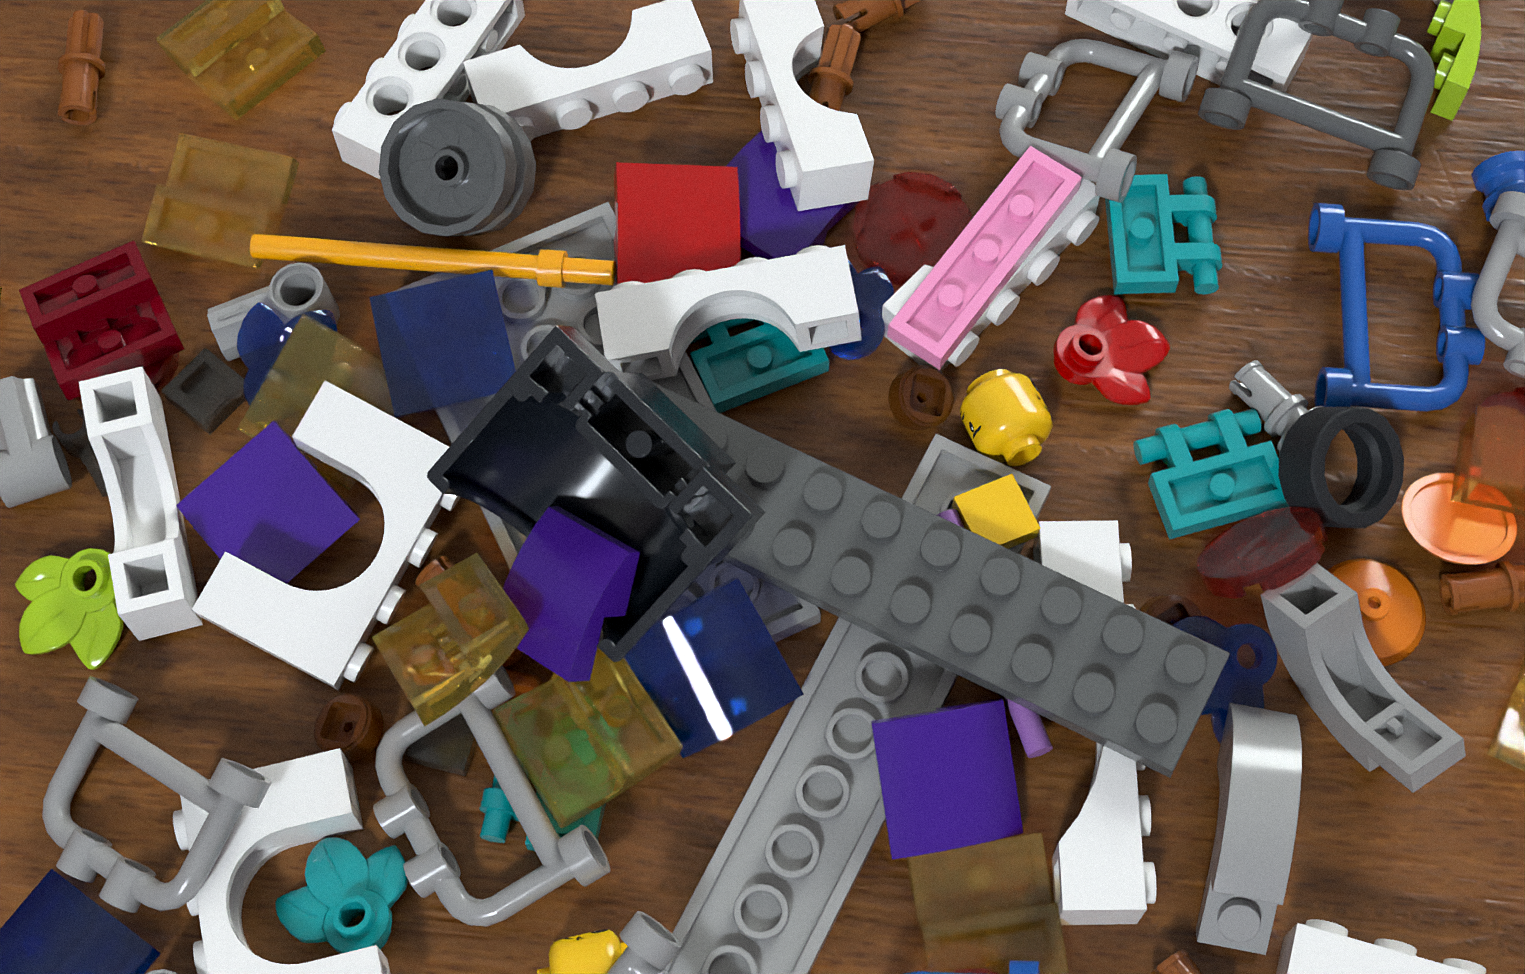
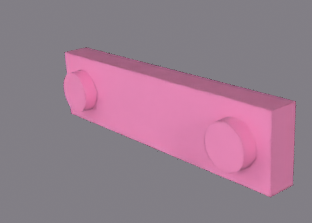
M1030 146L889 323L887 337L940 370L1079 191L1082 177Z

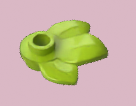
M88 548L77 552L70 559L49 555L32 562L23 571L15 586L26 599L32 601L24 611L19 624V638L24 653L30 655L44 654L70 643L79 659L88 669L96 670L105 663L120 640L123 630V620L118 615L108 558V554H111L110 552L98 548ZM91 569H94L97 575L96 583L90 590L86 591L84 588L85 577Z

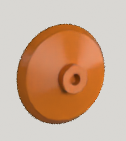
M1456 473L1431 474L1411 484L1403 496L1401 512L1408 531L1423 549L1444 561L1461 565L1492 562L1504 556L1516 540L1517 522L1511 507L1496 490L1475 478Z
M1366 558L1346 560L1327 570L1357 592L1367 638L1384 667L1403 660L1415 650L1425 631L1426 611L1418 589L1404 573L1385 562Z

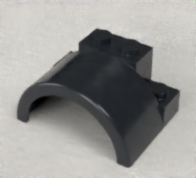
M556 325L427 473L429 481L442 494L456 495L482 506L506 521L526 537H528L537 521L549 506H559L640 552L626 615L604 617L602 625L603 639L597 645L613 662H619L625 658L709 565L721 562L766 513L726 474L736 464L727 453L643 373L620 372L572 326Z

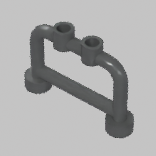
M1260 0L1251 6L1241 23L1220 87L1205 90L1198 116L1213 125L1226 129L1240 130L1246 124L1251 107L1260 109L1373 150L1374 153L1366 176L1371 181L1388 188L1412 190L1421 168V163L1412 157V153L1434 90L1436 72L1431 56L1421 44L1407 36L1396 33L1400 24V18L1394 13L1383 9L1369 8L1365 10L1363 19L1360 20L1341 13L1344 0ZM1277 18L1287 19L1298 23L1299 28L1310 34L1324 37L1332 35L1354 43V47L1365 54L1377 57L1389 56L1405 63L1410 71L1411 80L1394 132L1249 80L1248 77L1268 23Z

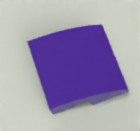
M760 131L726 165L728 167H738L741 247L756 257L770 260L796 255L800 250L810 246H823L827 231L860 201L798 211L790 188L783 189L780 186L776 171L777 149L775 143H767L762 131Z
M275 420L176 504L177 508L220 559L227 552L286 584L360 520V516L317 470V466L309 457L297 448L295 442Z
M549 506L523 543L510 569L495 610L490 631L566 681H590L604 617L626 615L640 552L563 508Z
M1002 698L936 708V711L871 721L892 860L967 847L1023 833L1005 707Z

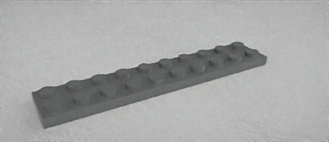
M654 383L736 462L726 474L766 512L723 558V561L1171 778L1230 655L1229 652Z

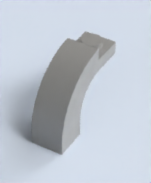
M1312 560L1261 594L1264 613L1272 639L1296 686L1331 734L1369 772L1380 765L1414 793L1466 756L1463 737L1411 698L1395 682L1376 656L1363 626L1357 592Z
M1230 703L1216 763L1219 777L1218 819L1210 867L1196 925L1197 942L1266 955L1277 905H1283L1294 850L1301 791V732L1297 715Z

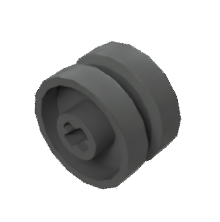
M438 98L413 105L393 122L381 145L379 176L385 198L401 220L422 233L441 236H480L501 230L522 213L534 190L536 161L530 139L513 117L495 106Z

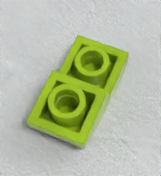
M1441 0L1427 30V33L1437 36L1430 56L1432 61L1439 63L1435 71L1434 88L1440 90L1430 113L1453 121L1470 87L1478 61L1481 41V16L1478 0H1454L1453 3Z

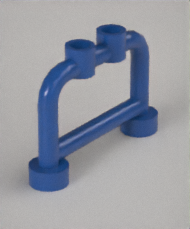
M1315 203L1309 219L1308 245L1312 252H1339L1344 368L1322 367L1319 370L1315 385V407H1366L1435 411L1443 410L1457 402L1467 388L1469 365H1479L1485 351V336L1479 328L1466 327L1465 310H1472V295L1479 274L1462 272V261L1457 246L1446 233L1435 226L1411 221L1345 217L1344 208L1341 204ZM1364 243L1417 246L1426 249L1434 257L1437 275L1433 285V303L1436 308H1439L1440 316L1436 355L1438 361L1443 363V379L1436 386L1371 383Z

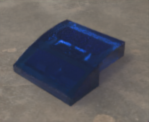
M493 270L369 297L396 418L492 397L516 372Z
M735 577L679 610H671L664 614L624 658L681 758L690 756L721 741L804 695L740 580Z
M50 869L0 928V974H144L161 954L53 869Z

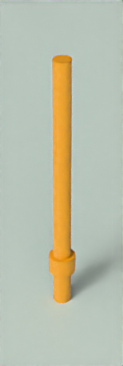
M253 234L250 240L251 257L258 259L537 280L538 286L565 288L567 282L613 286L616 276L615 261L568 257L567 251L541 249L539 255L265 234Z

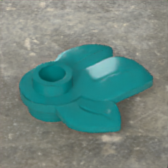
M337 837L324 838L318 842L308 856L305 868L307 886L290 891L277 898L275 906L279 920L288 932L300 942L319 943L328 941L331 947L340 954L375 945L381 949L388 941L391 933L392 912L390 908L407 887L408 879L404 871V863L406 861L396 845L385 847L372 854L366 860L359 849L348 840ZM365 914L363 920L358 925L347 927L355 917Z

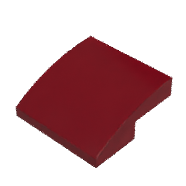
M134 240L19 289L33 329L44 346L58 385L68 401L81 396L79 381L141 366L144 368L185 350Z

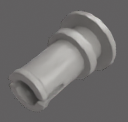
M1258 360L1246 364L1236 373L1234 377L1242 383L1239 384L1236 380H1233L1229 384V390L1234 395L1237 394L1251 409H1255L1258 415L1265 421L1264 430L1271 437H1281L1277 445L1279 453L1287 431L1298 418L1313 409L1323 407L1316 406L1307 410L1308 401L1301 394L1292 396L1263 368V365Z

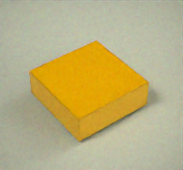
M1013 474L953 498L952 507L958 511L965 529L1007 549L1038 537L1040 526Z

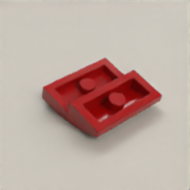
M616 162L614 172L616 216L614 236L615 285L628 281H639L645 284L671 279L676 274L685 270L700 269L707 272L733 267L740 262L738 167Z

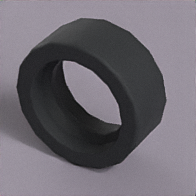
M1318 407L1301 415L1287 431L1279 453L1278 477L1284 499L1297 517L1313 526L1364 529L1384 518L1396 503L1403 483L1404 456L1399 437L1388 420L1370 408ZM1342 429L1354 445L1357 456V478L1350 495L1341 505H1338L1330 494L1325 479V457L1331 441Z

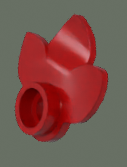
M1103 295L1090 299L1081 305L1076 312L1074 325L1065 328L1059 334L1053 347L1054 365L1057 372L1070 383L1077 385L1092 383L1106 399L1114 403L1140 405L1148 403L1151 399L1149 386L1142 373L1153 369L1163 361L1170 350V343L1155 326L1140 320L1128 321L1127 309L1121 297Z

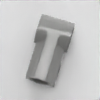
M300 262L289 264L280 269L273 276L269 286L207 309L211 330L227 361L293 336L308 341L321 339L332 332L337 326L340 317L339 306L318 269L310 264ZM311 298L307 303L299 305L302 301Z
M10 376L0 379L1 499L8 508L70 489L72 487L70 470L58 440L51 433L40 387L33 378L21 379Z

